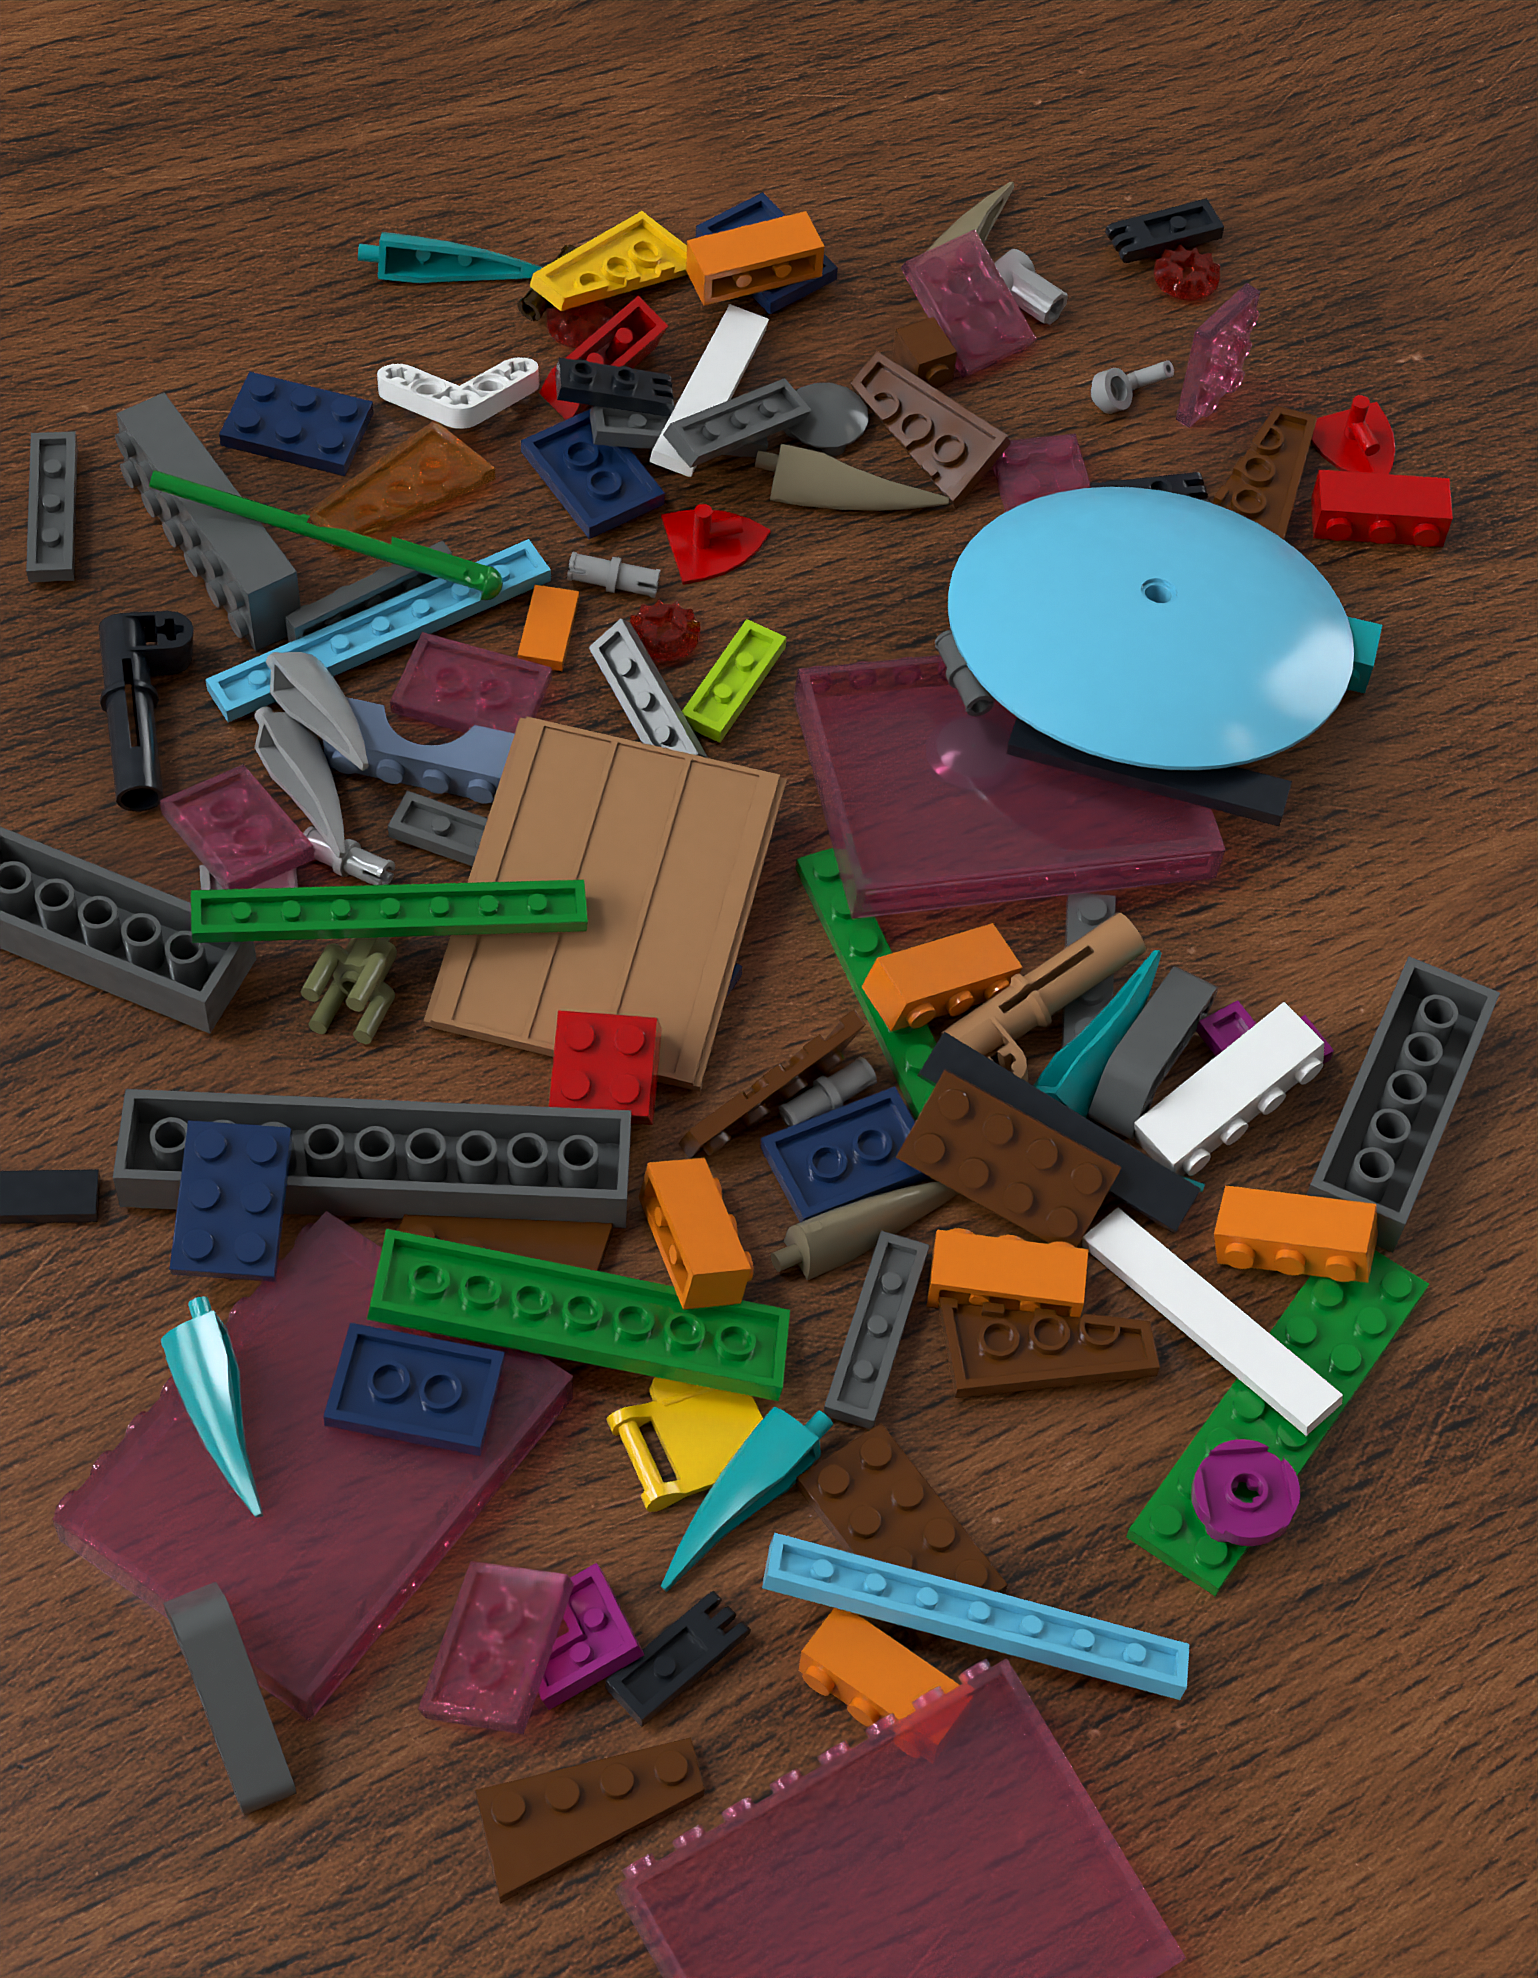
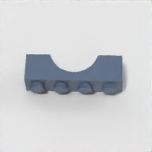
M346 697L357 719L365 743L368 768L362 771L323 739L324 754L328 765L339 772L362 774L380 778L391 784L403 783L425 788L433 793H449L486 804L493 803L515 734L474 725L467 733L452 742L432 746L420 745L402 738L391 728L386 718L384 705Z

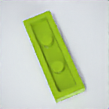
M746 619L682 710L692 730L721 743L785 650L786 637Z

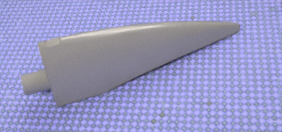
M303 652L271 653L266 659V664L271 670L270 694L290 717L308 727L332 745L362 771L367 769L369 765L366 748L357 719L347 698L324 664L312 654Z
M270 707L258 709L255 713V719L259 724V730L254 748L270 777L309 818L337 858L344 857L345 838L340 801L330 767L316 733L290 717L286 712H273Z

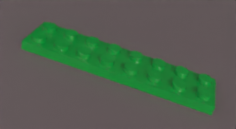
M386 1229L367 1320L779 1401L784 1381L790 1310L744 1300L741 1301V1304L683 1310L674 1286Z
M1376 1250L1374 1251L1368 1283L1358 1281L1338 1282L1331 1278L1310 1275L1269 1334L1343 1394L1342 1404L1306 1436L1237 1378L1131 1525L1126 1538L1213 1596H1216L1250 1546L1236 1545L1228 1541L1218 1542L1207 1534L1205 1525L1199 1520L1194 1510L1191 1498L1192 1481L1201 1462L1209 1456L1211 1450L1221 1443L1237 1439L1254 1440L1268 1446L1267 1451L1276 1455L1281 1461L1284 1457L1293 1467L1298 1478L1422 1299L1429 1283ZM1239 1482L1237 1490L1233 1492L1236 1498L1245 1503H1251L1254 1497L1259 1496L1258 1491L1249 1490L1245 1482Z

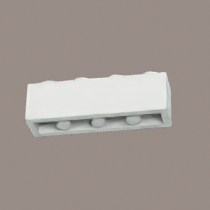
M1283 1002L1135 1121L1136 1142L1153 1160L1181 1176L1185 1173L1189 1176L1196 1174L1208 1163L1211 1158V1152L1222 1143L1231 1145L1237 1141L1248 1129L1247 1123L1261 1112L1267 1115L1274 1111L1285 1099V1092L1298 1082L1302 1085L1308 1083L1320 1072L1324 1060V1042Z

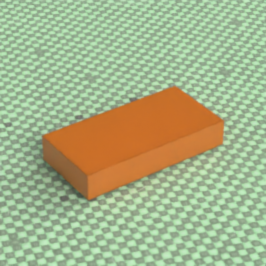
M541 585L534 586L517 655L518 665L563 671L579 604V591Z

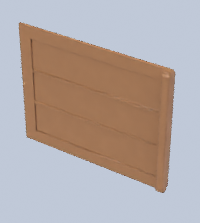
M526 716V719L520 717L468 883L584 880L588 918L587 931L451 935L427 1008L424 1025L554 1057L558 1010L658 1018L662 1027L657 1082L701 1092L705 1071L787 779L771 772Z

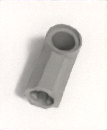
M1018 249L1008 251L980 276L981 287L992 301L1003 304L1010 300L1044 324L1050 325L1058 319L1061 311L1067 304L1068 294L1035 273V268L1030 258Z

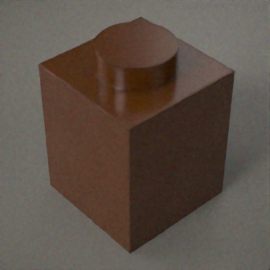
M934 317L896 329L892 357L895 363L934 388H939L953 381L957 351Z

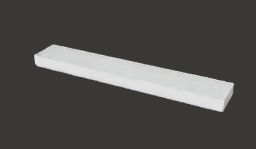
M729 304L658 438L649 462L688 477L692 476L696 466L690 468L663 436V433L672 422L731 400L766 331L768 318Z
M1119 1208L1115 1209L1083 1236L1082 1247L1088 1249L1089 1253L1304 1435L1307 1436L1342 1404L1343 1394Z

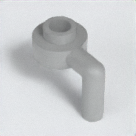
M1166 360L1127 375L1119 368H1111L1099 372L1092 381V400L1106 414L1125 410L1132 402L1133 390L1172 377L1174 375V367L1170 361Z

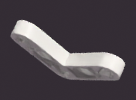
M511 358L458 386L409 365L391 364L378 370V393L386 401L446 426L462 429L470 428L535 392L539 388V366L532 359Z

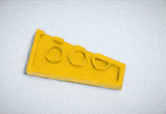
M641 211L533 273L530 287L560 311L688 275L686 271L687 245Z

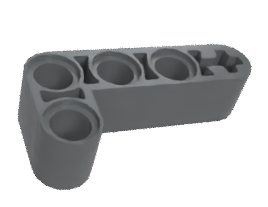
M1174 966L1108 1060L1087 1115L1089 1119L1131 1140L1135 1137L1134 1122L1149 1111L1157 1088L1195 1034L1198 1022L1207 1016L1219 987L1179 967Z
M217 1582L163 1602L173 1633L185 1657L243 1815L245 1816L297 1794L227 1599Z

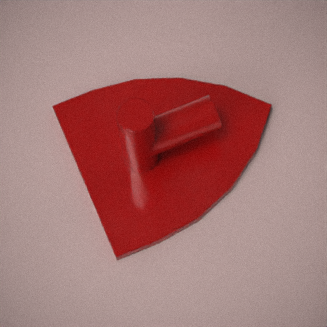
M1355 396L1351 408L1348 410L1317 418L1311 439V444L1318 453L1341 471L1390 474L1396 450L1394 433L1377 402L1370 403L1366 396Z
M699 504L694 510L661 514V520L683 585L719 577L744 565L760 550L771 533L770 529L750 518L727 511L712 510L707 504Z

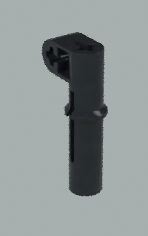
M175 611L112 614L105 617L98 627L105 689L100 696V705L102 710L107 713L116 802L118 806L128 811L141 812L153 809L161 804L164 798L154 709L159 702L157 690L151 685L150 676L179 674L188 669L192 663L194 628L192 622L185 615ZM154 642V645L146 646V643ZM131 684L137 737V746L131 747L125 685Z

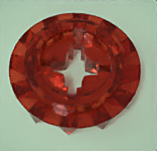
M1179 245L1175 252L1165 249L1162 257L1156 259L1154 279L1163 292L1174 298L1189 301L1200 300L1208 297L1217 289L1220 281V265L1213 263L1211 253L1199 254L1197 246L1192 251H1189ZM1185 267H1190L1193 271L1184 279L1182 271H1184Z
M604 299L560 311L553 305V308L547 309L546 327L551 337L558 343L567 347L577 348L613 317V309L606 307ZM573 315L577 317L588 315V320L577 319L573 321Z
M660 598L655 605L648 606L642 604L639 612L630 617V623L652 660L660 662L679 660L689 655L699 643L700 622L695 619L693 609H683L678 600L672 605L663 604ZM671 622L672 629H667L658 639L657 627H662L664 623Z

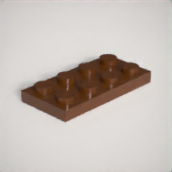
M944 1069L896 1156L897 1159L1046 1242H1066L1072 1244L1075 1248L1079 1245L1121 1170L1120 1165L947 1069Z
M879 1423L796 1477L795 1486L846 1552L990 1591L1006 1593L1008 1586L1006 1581L882 1423ZM903 1626L920 1650L941 1637Z

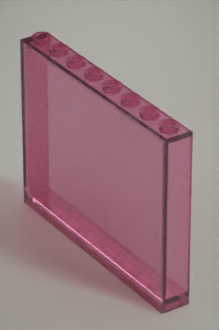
M940 655L915 658L904 657L874 662L861 661L853 664L813 666L811 668L798 669L794 702L852 919L1217 877L1226 849L1211 808L1007 755L1008 742L1017 717L995 698L993 701L994 706L986 714L976 717L968 715L957 689L951 687L945 675L947 668Z
M327 1211L315 1224H307L298 1234L294 1248L282 1261L278 1259L276 1282L261 1281V1285L249 1298L245 1296L234 1305L229 1314L228 1322L225 1324L240 1371V1395L246 1448L264 1516L255 1518L220 1471L191 1421L171 1376L164 1384L157 1402L148 1412L141 1411L133 1418L127 1427L124 1439L113 1451L107 1450L99 1456L92 1466L90 1477L77 1491H69L60 1500L55 1509V1516L52 1518L58 1538L62 1543L167 1619L163 1602L217 1582L227 1599L257 1683L308 1721H311L573 1399V1376L541 1354L367 1320L382 1248ZM350 1322L505 1352V1363L481 1456L324 1426L323 1415Z
M1007 1658L993 1667L990 1666L987 1659L975 1664L958 1676L962 1685L946 1694L941 1686L930 1690L912 1702L916 1711L900 1721L897 1720L894 1713L880 1719L865 1729L869 1739L857 1746L850 1748L846 1740L835 1745L817 1757L821 1766L807 1775L803 1776L799 1768L785 1774L769 1785L774 1794L757 1804H754L750 1796L740 1800L721 1813L725 1822L707 1833L701 1824L690 1829L672 1841L676 1851L656 1861L652 1853L640 1858L622 1870L626 1880L622 1881L615 1890L663 1978H1156L1185 1960L1186 1957Z

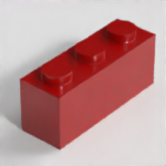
M637 296L566 358L618 367L626 366L633 369L656 349L668 325ZM555 366L550 370L539 393L567 420L582 413L590 405L557 400Z
M1319 470L1311 496L1313 538L1443 547L1453 519L1450 478Z

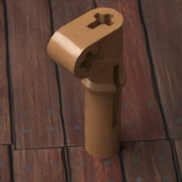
M1118 912L1025 976L1021 974L1012 976L1009 987L944 1031L992 1060V1056L998 1053L1000 1066L1029 1083L1026 1057L1015 1041L1036 1026H1049L1052 1022V1015L1145 953L1144 941L1132 922L1125 915Z

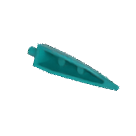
M388 232L381 233L379 246L359 244L358 261L378 263V279L431 283L532 278L533 273L543 268L514 257L477 247Z
M1153 950L1110 1003L1078 1036L1054 1055L1034 1083V1087L1088 1119L1087 1115L1108 1060L1146 1005L1162 953L1160 950Z
M204 1296L197 1297L188 1303L192 1319L168 1331L161 1338V1344L187 1413L207 1451L230 1486L255 1518L263 1517L246 1448L240 1395V1371L230 1336L222 1320L214 1310L212 1311L209 1298Z
M774 1407L759 1422L722 1470L696 1511L677 1547L661 1584V1588L665 1592L671 1589L721 1539L759 1509L786 1493L796 1483V1477L808 1470L821 1456L819 1440L834 1425L825 1413L818 1410L803 1425L782 1409Z

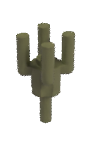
M391 937L351 938L346 949L336 943H330L324 948L301 989V995L305 999L312 1002L318 1001L333 974L334 979L309 1022V1027L312 1031L319 1034L326 1033L345 997H347L346 1005L357 1012L363 1011L368 1000H370L371 1002L357 1025L353 1036L360 1043H371L395 998L394 990L384 982L397 957V950L394 944L388 942Z

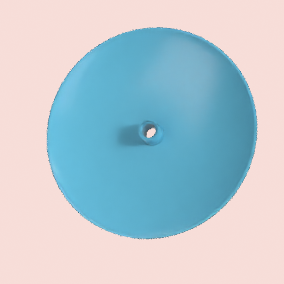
M1096 487L1063 491L1031 500L994 519L969 542L957 561L949 586L948 616L956 646L961 656L964 657L968 668L980 684L1000 704L1036 730L1063 744L1105 759L1140 767L1166 770L1219 769L1248 764L1289 749L1314 733L1337 709L1347 690L1353 670V635L1348 617L1338 596L1316 567L1297 549L1260 524L1218 505L1181 494L1135 487Z

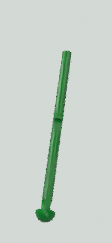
M154 470L151 476L149 488L482 591L480 600L494 599L502 590L503 580L501 574L492 566L488 567L393 536L390 544L345 529L319 527L307 523L310 515H297Z

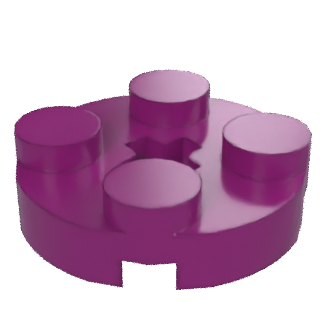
M1246 1439L1227 1441L1210 1451L1209 1456L1201 1462L1195 1473L1191 1486V1498L1199 1520L1205 1525V1530L1212 1539L1218 1542L1228 1541L1241 1546H1256L1281 1537L1286 1532L1299 1504L1300 1486L1293 1467L1284 1457L1281 1461L1276 1455L1267 1451L1268 1446L1258 1441ZM1239 1482H1245L1248 1489L1258 1491L1259 1496L1254 1497L1251 1503H1245L1236 1498L1233 1492L1237 1490Z

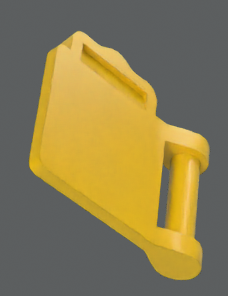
M655 1377L650 1386L652 1402L624 1407L607 1417L606 1420L612 1434L615 1436L620 1435L643 1486L644 1492L640 1496L648 1512H657L665 1509L687 1496L710 1489L722 1470L759 1422L763 1420L753 1396ZM651 1421L676 1475V1481L663 1482L639 1427Z

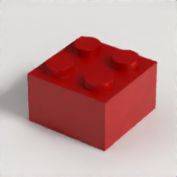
M558 1010L549 1107L631 1111L632 1124L653 1125L662 1027L658 1018Z

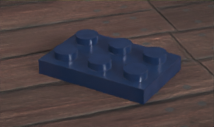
M762 192L697 225L695 238L786 215ZM824 254L822 277L750 295L769 314H772L837 280L838 267Z
M249 371L219 433L220 445L345 476L374 414L373 401Z
M591 409L521 440L522 454L588 539L664 505L665 501L664 491L628 447L594 444L590 421Z
M895 1086L761 1138L760 1148L799 1222L859 1200L906 1188L931 1178L896 1158L915 1121Z
M188 1120L169 1268L172 1275L276 1282L293 1136L291 1128Z
M350 1322L323 1415L324 1426L481 1456L505 1363V1352Z

